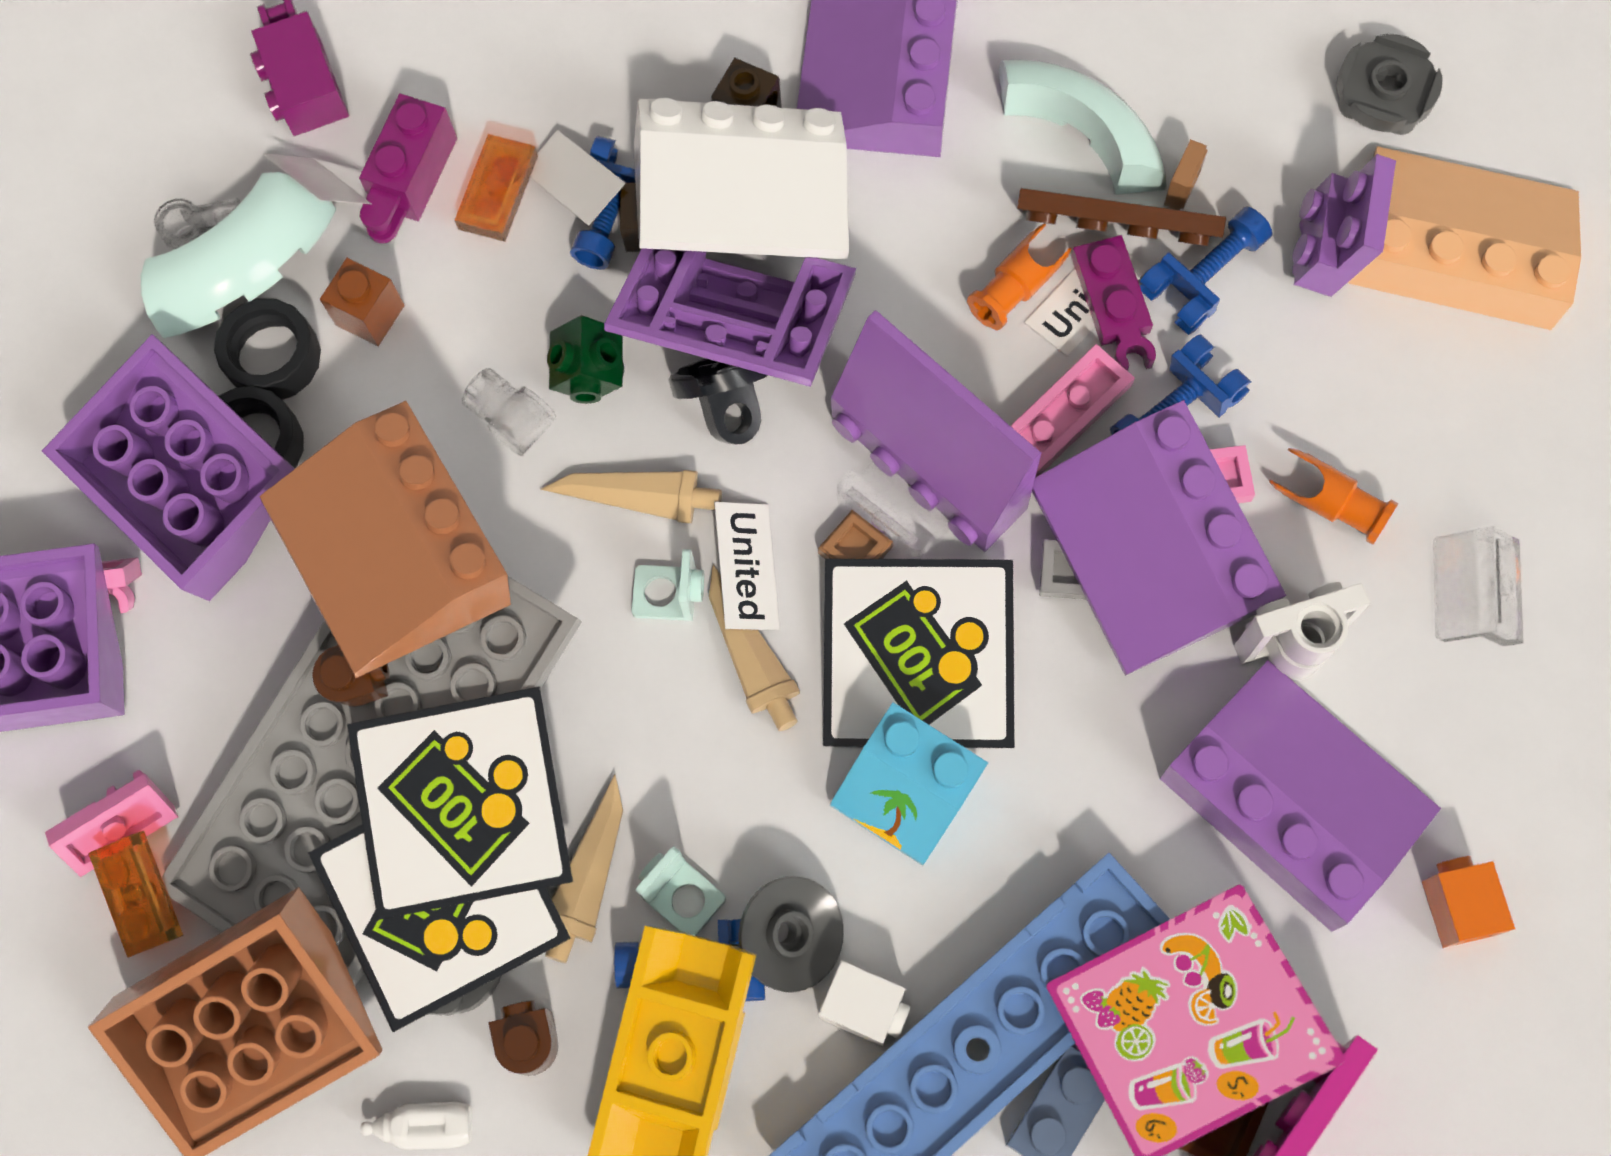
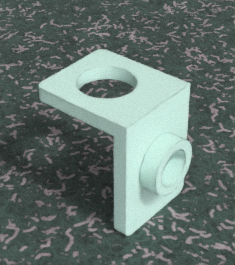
M691 549L682 550L681 567L638 565L635 568L631 610L635 618L693 621L694 602L703 601L704 570L696 569ZM659 578L671 581L676 589L674 599L669 604L661 607L653 606L645 599L647 585Z
M674 846L665 856L659 853L645 866L639 875V880L642 882L636 888V891L643 900L680 932L696 936L726 901L725 895L689 865L681 852ZM686 885L698 887L705 897L702 911L690 918L678 915L672 905L675 892Z

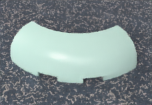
M1031 60L1000 61L998 73L1004 116H1031L1054 122L1060 126L1068 123L1078 129L1091 140L1090 146L1106 166L1113 182L1115 195L1166 189L1167 183L1164 166L1153 137L1137 113L1112 90L1091 77L1060 65Z
M281 172L262 173L246 198L213 228L179 248L145 259L141 272V295L147 315L156 330L163 338L180 335L220 319L219 313L216 310L226 306L242 295L249 302L258 297L283 277L277 269L292 257L297 250L303 254H307L327 228L336 208L331 201H320L288 174Z

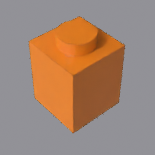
M1471 856L1451 859L1436 864L1439 873L1422 881L1442 948L1490 938L1515 930L1493 861L1473 865Z

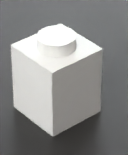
M841 960L818 1015L825 1022L883 1047L887 1035L899 1038L911 1006L901 1002L906 988Z

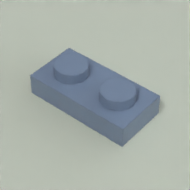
M1071 1046L1059 1057L1008 1140L1006 1146L1021 1156H1072L1104 1103L1105 1098L1082 1054Z

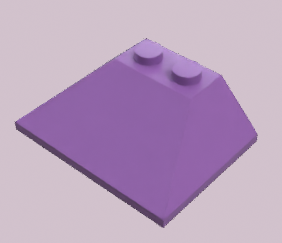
M642 248L604 323V330L811 387L854 280L856 268L819 258L805 257L795 282L706 259V252Z

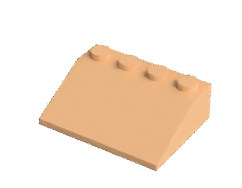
M1377 146L1374 156L1379 154L1396 160L1384 249L1378 257L1352 278L1348 284L1552 330L1574 302L1581 262L1579 191Z

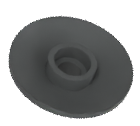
M795 876L778 878L761 887L748 902L739 926V947L756 954L752 975L763 985L782 992L803 991L822 981L836 964L844 937L842 915L833 896L819 883ZM785 922L788 926V935L784 941L779 942L778 931L780 925Z

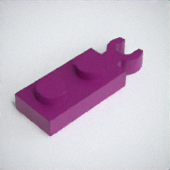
M1119 235L1073 247L1071 258L1101 346L1116 343L1117 349L1114 360L1127 371L1129 369V361L1126 355L1130 353L1139 354L1143 358L1146 369L1152 368L1156 358V351L1153 344L1148 339L1142 337V335L1151 333L1153 323L1123 236Z

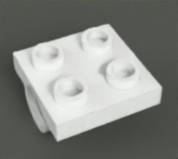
M1333 582L1311 591L1308 594L1310 598L1308 600L1290 605L1289 600L1284 598L1261 606L1256 610L1258 616H1255L1252 621L1245 625L1246 630L1234 645L1241 665L1267 657L1279 671L1291 680L1309 678L1343 644L1348 634V627L1371 604L1363 584L1359 583L1343 588L1341 582Z

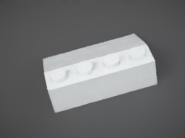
M638 98L633 150L639 248L848 259L847 144L841 112L828 111L822 108L805 110L778 108L773 105H730L719 101L700 103L675 101L670 98H658L656 100Z

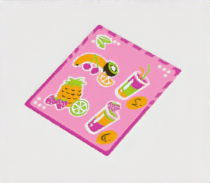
M1242 885L1230 888L1048 982L1046 985L1134 1156H1164L1346 1061L1343 1052Z

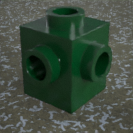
M583 315L550 331V348L547 354L549 390L569 395L570 399L574 402L591 404L600 401L602 396L623 387V336L605 331L603 322Z

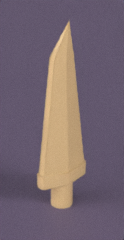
M691 470L571 473L540 489L690 524L693 521L694 508L715 510L714 502L722 501V490L697 487L698 472Z
M713 565L709 600L744 690L746 704L752 714L767 709L778 731L787 730L798 722L787 700L797 696L800 690L795 681L791 680L758 630L725 629L721 575Z
M615 774L570 861L573 882L558 885L551 898L571 939L546 951L545 957L566 964L575 938L592 942L597 930L595 927L623 814Z

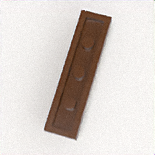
M1020 188L1017 209L1027 210L1026 221L1056 225L1057 215L1078 217L1076 228L1104 232L1107 231L1108 222L1128 224L1127 235L1157 239L1159 229L1179 232L1178 242L1202 246L1209 245L1210 236L1223 238L1227 218L1224 216Z

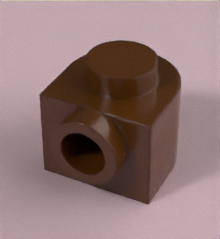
M336 645L325 650L314 664L312 674L314 686L320 695L330 701L348 706H360L388 696L384 681L390 677L388 663L355 678L339 646Z
M524 1001L502 1007L500 1009L502 1019L488 1022L494 1053L500 1065L510 1072L524 1076L537 1075L547 1070L554 1062L558 1052V1038L552 1011L546 1008L536 1010L534 1001Z

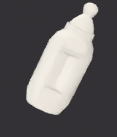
M459 1101L408 1103L396 1108L393 1112L385 1113L374 1123L364 1121L360 1126V1131L364 1136L373 1133L379 1139L384 1140L385 1143L392 1142L395 1146L405 1150L458 1148L471 1141V1107Z

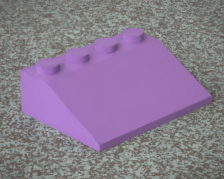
M811 0L797 109L810 110L822 108L828 111L841 112L847 149L940 157L958 0Z
M875 310L871 313L863 326L831 396L832 424L846 440L851 443L858 440L871 451L870 457L883 473L890 477L897 474L910 486L908 489L909 493L920 506L928 511H932L935 508L949 521L947 525L950 531L962 543L968 546L974 543L983 552H986L1028 509L1041 452L878 311Z
M153 334L149 336L42 450L181 590L208 601L247 562L271 520L261 502L260 495L295 469Z
M1184 400L1134 422L1035 478L1032 492L1125 676L1256 615V610L1261 606L1287 596Z
M94 543L0 556V732L125 715L123 662L99 546Z
M1269 660L1204 727L1160 777L1163 783L1331 932L1347 925L1387 880L1441 809L1289 677L1279 671Z

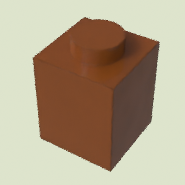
M349 258L345 259L319 299L336 326L378 347L405 306L390 278Z

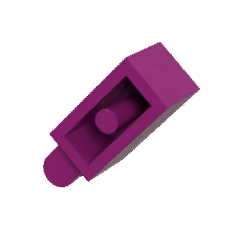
M283 0V3L266 8L264 4L257 6L263 26L251 30L258 50L250 53V56L261 81L269 79L272 90L264 94L275 121L285 119L295 137L350 117L321 38L308 11L298 14L292 0Z
M399 93L359 176V180L367 193L366 200L371 203L362 205L360 219L373 241L377 243L392 241L396 237L404 218L420 221L458 139L445 107Z

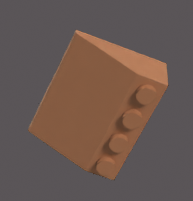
M407 401L355 422L260 495L264 508L355 678L511 605L508 576Z
M299 887L115 995L87 1027L183 1156H205L378 1057L383 1050L331 931Z

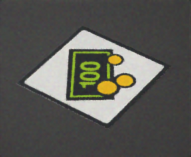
M825 559L823 746L864 747L890 705L894 702L965 748H1015L1013 560Z
M540 686L347 724L377 920L573 882Z
M363 825L308 852L392 1032L409 1025L571 939L546 888L377 920Z

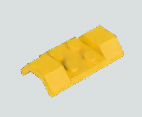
M652 926L644 927L588 1156H708L713 1133L718 1129L746 1013L743 1012L756 954L737 946L684 932Z

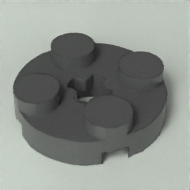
M1384 34L1376 36L1374 42L1365 43L1361 47V43L1357 44L1347 54L1337 77V92L1340 98L1338 107L1343 116L1354 119L1359 124L1372 130L1392 132L1398 135L1410 133L1418 123L1427 118L1441 94L1443 80L1440 68L1436 72L1434 65L1429 61L1431 53L1425 46L1406 36ZM1386 75L1395 78L1394 85L1401 89L1386 90L1379 85L1378 81H1383Z

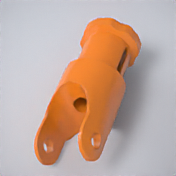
M1046 223L1030 232L996 267L995 277L982 291L976 290L968 296L967 304L972 314L986 327L997 331L1002 329L1007 323L1008 313L1020 301L1030 300L1069 256L1071 248L1053 265L1044 267L1036 263L1029 255L1028 247L1030 242L1047 225Z
M1288 448V451L1313 464L1321 471L1325 480L1322 491L1314 497L1300 496L1271 479L1269 483L1284 496L1331 522L1338 519L1366 535V542L1374 545L1399 503L1392 499L1388 502L1381 501L1357 487L1358 481L1308 453Z

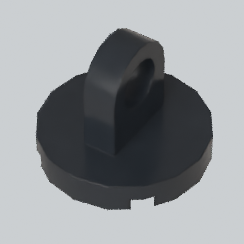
M706 358L678 369V372L669 377L668 380L674 398L692 399L699 397L706 426L710 434L717 441L735 445L744 444L753 439L758 432L761 423V411L753 383L768 375ZM735 403L742 412V422L737 430L730 432L725 425L724 416L729 406Z

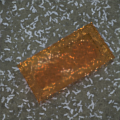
M491 134L487 135L454 220L458 230L506 242L538 158L534 145Z
M144 831L126 836L88 853L127 958L184 936Z

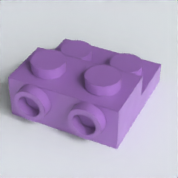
M1376 154L1360 171L1355 170L1349 178L1331 173L1316 189H1310L1307 192L1299 213L1301 218L1299 227L1302 235L1295 245L1292 256L1294 262L1292 271L1295 276L1294 285L1332 297L1383 252L1396 160Z

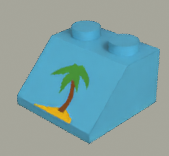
M892 702L829 806L923 866L988 765V762Z

